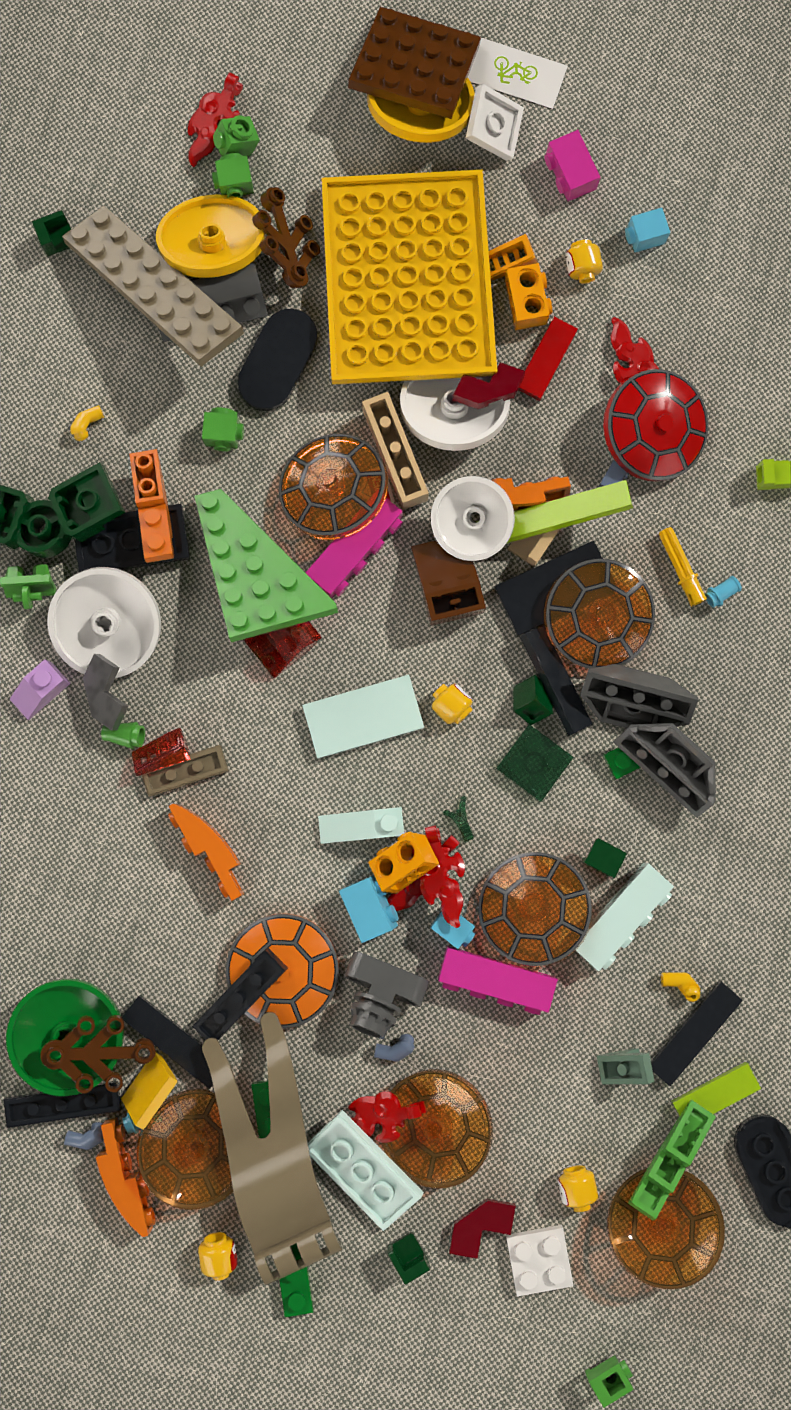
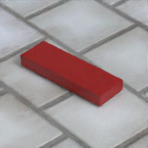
M554 316L525 370V377L518 389L519 391L538 401L541 400L578 328Z

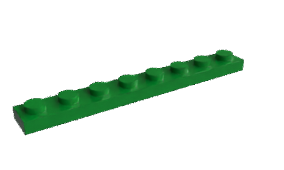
M268 1080L251 1084L259 1138H266L271 1128ZM297 1243L291 1245L296 1261L301 1259ZM308 1266L279 1279L285 1317L314 1312Z

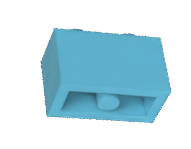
M374 875L339 890L361 943L392 931L398 926V914L393 905L389 906L385 896L387 892L381 891Z

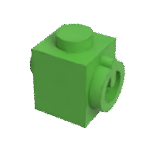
M238 115L234 118L221 119L213 134L214 144L219 149L221 156L229 153L251 156L260 141L250 116Z
M229 153L222 156L220 160L215 161L217 172H212L215 189H220L221 195L241 198L243 195L254 193L247 155L242 156L239 153Z
M216 407L212 408L211 412H204L202 440L205 446L214 447L215 450L224 452L230 451L231 448L238 449L239 440L244 438V424L240 423L237 411Z

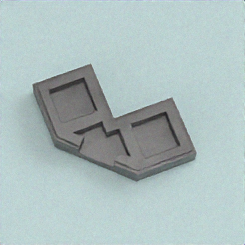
M94 654L83 677L91 716L110 730H118L128 705L109 693V690L120 667L101 654Z

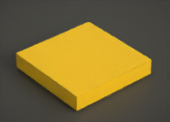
M155 1053V1057L151 1062L144 1065L121 1098L135 1126L143 1130L178 1081L162 1055Z

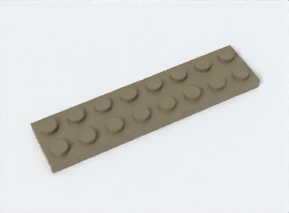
M106 206L99 208L62 236L65 244L201 367L244 334L242 326L180 271L171 267L155 249Z

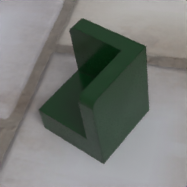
M63 210L32 221L39 242L47 257L69 249L62 236L70 231L71 227Z
M536 675L513 687V711L530 725L553 714V704L542 681Z
M597 838L587 857H583L581 863L615 879L627 853Z
M409 1232L387 1246L388 1256L405 1285L430 1271L429 1260L413 1232Z

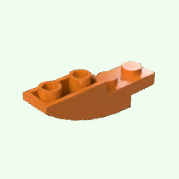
M154 449L130 453L135 503L139 513L144 559L146 563L173 559V535L158 451Z
M568 476L562 478L551 477L546 481L537 483L525 482L517 487H514L512 478H496L492 480L507 493L514 511L570 495L571 485Z
M171 804L169 806L171 813L168 816L175 829L180 827L184 835L181 841L188 853L193 852L195 856L206 852L207 857L204 860L211 873L216 871L221 881L217 884L225 898L229 896L231 901L244 895L231 870L241 865L225 839L209 823L191 810L179 804Z
M118 1117L107 1119L101 1125L106 1150H102L96 1156L99 1172L105 1188L120 1214L138 1234L146 1237L150 1234L156 1222L153 1208L148 1207L147 1196H149V1188L143 1181L140 1171L129 1173L132 1170V1161L130 1154L125 1153L123 1142L126 1141V1133L123 1124L119 1125Z

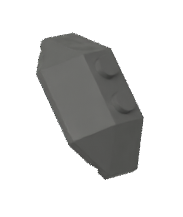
M618 664L588 669L580 694L600 722L628 728L630 725L673 723L676 727L690 724L698 703L697 696L671 678Z
M673 723L630 725L614 740L613 743L696 818L716 802L715 761Z

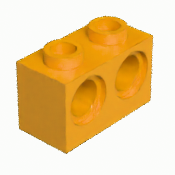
M539 263L507 269L504 280L515 331L547 325L549 315L553 313L552 302L550 298H546L544 289H547V278L545 272L540 271ZM528 280L532 282L533 286L524 287L520 282ZM535 306L539 312L530 313L526 310V307Z
M412 832L400 835L395 844L379 850L376 853L377 856L368 862L381 891L398 893L439 865L426 836Z

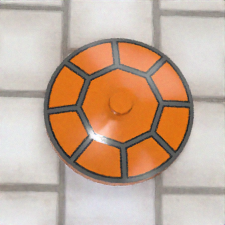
M273 914L251 923L238 935L230 948L226 962L228 988L267 948L288 969L245 1012V1015L261 1024L260 1020L263 1014L273 1012L278 1016L282 1028L296 1027L314 1019L326 1008L334 995L338 983L339 962L332 941L314 922L294 914Z

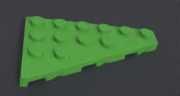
M222 489L194 496L231 642L338 613L336 603Z

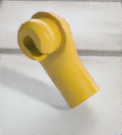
M100 405L77 414L70 427V432L74 434L75 440L83 441L89 436L86 430L88 425L105 418Z
M661 973L662 987H677L686 1000L690 1002H695L700 998V987L688 973Z

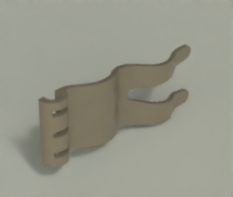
M273 1012L263 1014L260 1020L266 1048L271 1128L266 1138H258L256 1136L231 1065L219 1041L216 1038H208L202 1045V1051L214 1086L238 1213L252 1247L258 1272L265 1285L343 1250L334 1232L332 1221L316 1181L289 1046L278 1016ZM320 1232L327 1246L323 1249L320 1248L316 1238V1234ZM296 1243L300 1255L302 1257L297 1261L294 1257L291 1248V1245ZM269 1255H272L277 1268L273 1272H271L266 1259Z

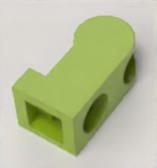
M763 459L756 466L757 490L791 488V461Z

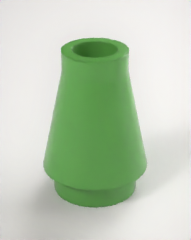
M137 722L121 723L118 730H110L103 725L101 738L103 741H109L134 750L136 747L141 748L143 746L145 728Z

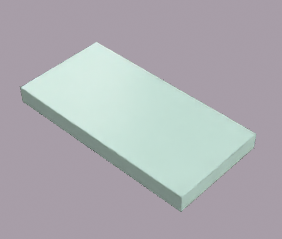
M409 675L302 705L317 759L424 728Z
M343 1110L308 1141L310 1157L383 1231L414 1205L424 1193Z

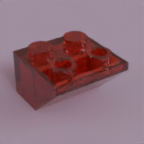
M307 621L246 638L243 641L275 679L307 654L322 637L312 624Z

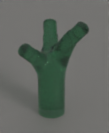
M461 796L459 809L456 810V813L444 810L443 814L450 817L456 823L464 842H467L475 837L466 816V797Z

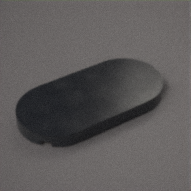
M283 309L274 313L264 325L238 377L240 394L244 401L253 409L271 411L270 409L283 406L290 398L317 345L315 323L306 313L297 309Z
M765 1114L753 1115L745 1119L736 1130L734 1136L736 1155L763 1214L774 1224L791 1228V1134L787 1127L778 1119Z

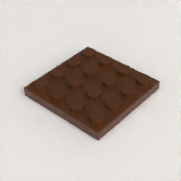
M380 6L349 77L348 88L452 119L479 49L481 36Z

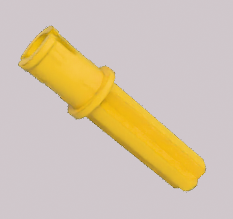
M673 528L663 529L659 532L660 539L680 579L678 585L682 586L690 606L693 607L706 601L707 597L697 579L699 575L698 573H693Z

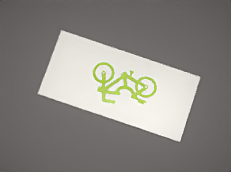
M481 38L468 79L472 83L478 85L485 84L491 89L553 109L568 66Z

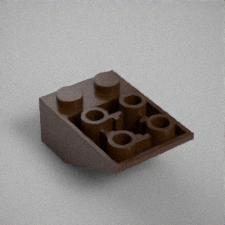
M437 540L411 546L430 626L485 612L486 605L473 561L462 560L452 556L440 546Z

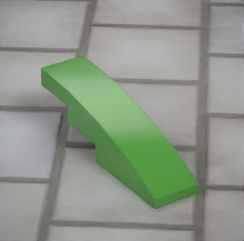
M693 1100L689 1101L647 1168L628 1202L629 1205L652 1221L656 1220L669 1194L674 1192L686 1167L691 1165L716 1117Z

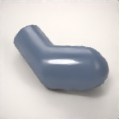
M402 1034L399 1042L393 1046L377 1043L374 1058L394 1062L402 1060L411 1054L415 1048L413 1036Z
M93 1123L91 1130L84 1134L68 1130L64 1145L84 1150L92 1149L104 1140L101 1129L103 1123Z

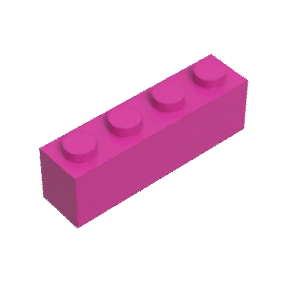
M377 490L366 502L368 505L372 506L379 491ZM382 495L374 512L357 527L339 533L306 571V574L331 599L335 595L341 596L349 586L347 582L353 574L358 576L366 567L367 562L365 560L371 553L376 555L385 544L383 539L390 532L393 535L403 524V521H401L403 511ZM362 507L346 526L359 520L367 513V510Z
M446 946L438 975V981L443 982L442 987L458 992L459 987L470 990L469 995L486 1000L487 995L498 998V1004L513 1007L514 1003L525 1006L524 1011L540 1015L541 1011L549 1013L558 981L555 976L450 946Z

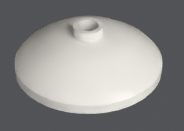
M466 476L447 484L437 495L431 510V526L436 540L446 552L462 560L478 561L493 556L506 545L514 528L515 515L509 496L497 483L480 476ZM473 512L479 513V522L472 520L471 515Z

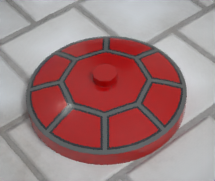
M652 369L630 376L615 389L605 409L603 423L607 447L617 464L627 473L638 479L664 481L676 478L687 472L698 461L705 448L708 437V415L705 404L696 388L677 373L663 369Z

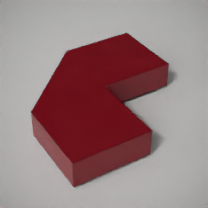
M500 362L497 367V373L493 374L490 382L469 375H463L453 394V401L475 409L488 407L489 403L501 399L503 401L515 397L525 377V371Z
M487 1198L465 1216L463 1215L454 1221L449 1254L478 1259L483 1230L511 1235L516 1208L515 1203Z

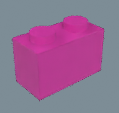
M579 130L550 141L544 158L548 169L553 170L556 176V186L560 194L564 193L569 202L597 190L601 177Z

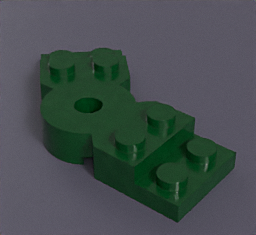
M99 462L53 487L48 500L34 501L25 492L0 485V545L11 549L21 547L36 557L51 558L63 552L71 539L82 542L105 530V523L125 513L105 466ZM46 524L45 529L40 532L41 527Z

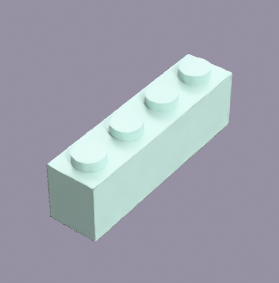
M643 863L590 922L584 939L575 951L597 971H600L601 968L606 970L615 961L616 957L614 954L620 947L626 948L635 937L633 932L639 926L642 928L646 926L653 918L651 912L656 906H663L672 896L670 891L674 886L649 863ZM579 936L573 941L570 947L577 941Z

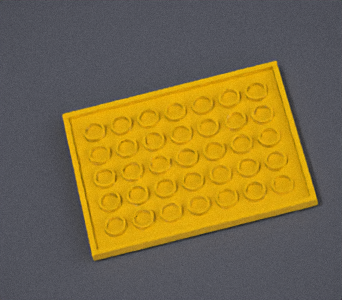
M483 170L321 178L332 384L462 378L463 375L486 377L497 373Z

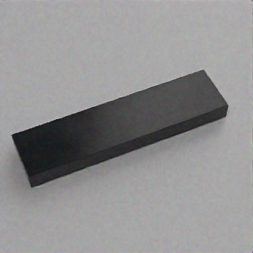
M543 625L519 636L568 736L593 725L545 626Z
M267 948L192 1027L204 1040L208 1038L219 1040L275 983L288 967Z
M719 980L652 1059L653 1072L671 1087L743 1000Z
M139 995L122 1016L123 1020L142 1036L151 1040L157 1048L210 1089L213 1086V1082L202 1051L203 1044L142 995Z
M118 1081L108 1082L113 1087L119 1084ZM99 1083L88 1093L71 1096H55L39 1092L3 1099L7 1128L122 1110L120 1090L110 1092L107 1090L105 1083Z

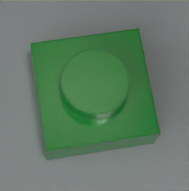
M619 747L602 755L615 780L641 768Z

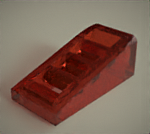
M181 728L172 730L131 752L136 776L191 760L187 740ZM146 757L147 762L142 764L141 758Z

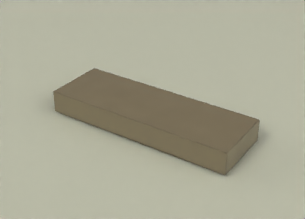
M217 745L140 770L148 797H152L229 772L222 746Z

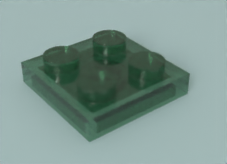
M529 724L499 763L496 770L536 800L542 802L574 757Z

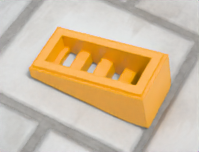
M526 234L489 251V260L492 259L496 269L492 272L490 270L491 281L504 277L506 270L509 268L538 263ZM524 249L526 256L521 258L518 250ZM512 252H513L514 257H515V260H516V261H513V262L510 261V258H509V255H508L509 253H512ZM497 257H503L505 266H500Z

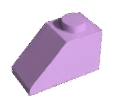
M44 659L22 679L10 700L27 720H30L71 683L52 662Z

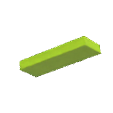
M744 1062L671 1100L679 1116L690 1100H693L710 1113L715 1114L757 1092L761 1087L749 1064Z

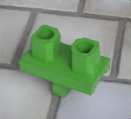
M46 564L35 565L33 567V575L25 576L22 567L8 566L6 576L0 577V587H3L6 598H13V602H23L25 609H32L33 601L42 600V596H50L56 593V586L52 580L50 569Z

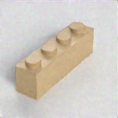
M385 392L362 401L364 416L402 511L428 501L429 492L389 393Z

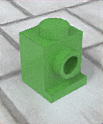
M615 1355L596 1367L585 1370L587 1379L603 1408L634 1390L629 1380L633 1377L630 1368L625 1360L619 1362ZM615 1373L613 1378L607 1379V1377Z

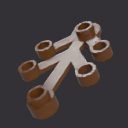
M270 187L260 197L261 204L265 210H259L252 218L255 227L267 235L260 242V249L284 269L282 277L290 288H302L308 283L306 268L311 259L320 254V247L314 240H309L302 246L303 253L298 260L295 249L302 237L313 228V222L308 216L302 215L295 221V228L290 235L282 208L285 194L278 187ZM268 212L273 213L278 231L271 225V217ZM279 247L284 251L285 256L278 251Z
M119 1015L109 1017L107 1024L84 1047L71 1048L82 1035H89L94 1031L95 1022L90 1016H82L78 1020L77 1026L62 1040H51L43 1046L41 1050L42 1063L49 1069L61 1068L76 1083V1089L80 1093H88L92 1090L93 1078L90 1074L82 1073L71 1060H83L105 1081L108 1091L117 1092L123 1086L122 1076L117 1072H113L100 1059L134 1058L136 1062L146 1064L153 1060L156 1053L154 1043L147 1038L137 1040L133 1046L101 1047L113 1034L116 1035L123 1031L124 1020ZM118 1020L121 1026L118 1029H112L110 1023ZM83 1021H89L91 1027L88 1030H83L80 1024ZM143 1048L150 1051L146 1057H141L138 1054ZM59 1051L61 1057L54 1060L50 1057V1053ZM117 1078L120 1082L117 1086L113 1087L109 1085V1080ZM82 1079H88L90 1085L84 1088L79 1085V1082Z

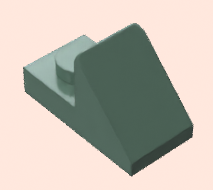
M638 1048L597 1056L602 1084H650L655 1082L649 1053H640Z

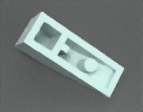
M402 807L318 816L321 844L394 837L404 834Z

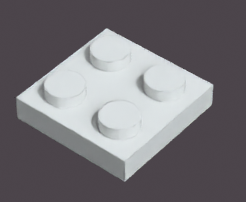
M485 84L477 86L465 138L506 161L513 159L524 107Z
M562 1225L506 1235L517 1297L573 1286Z

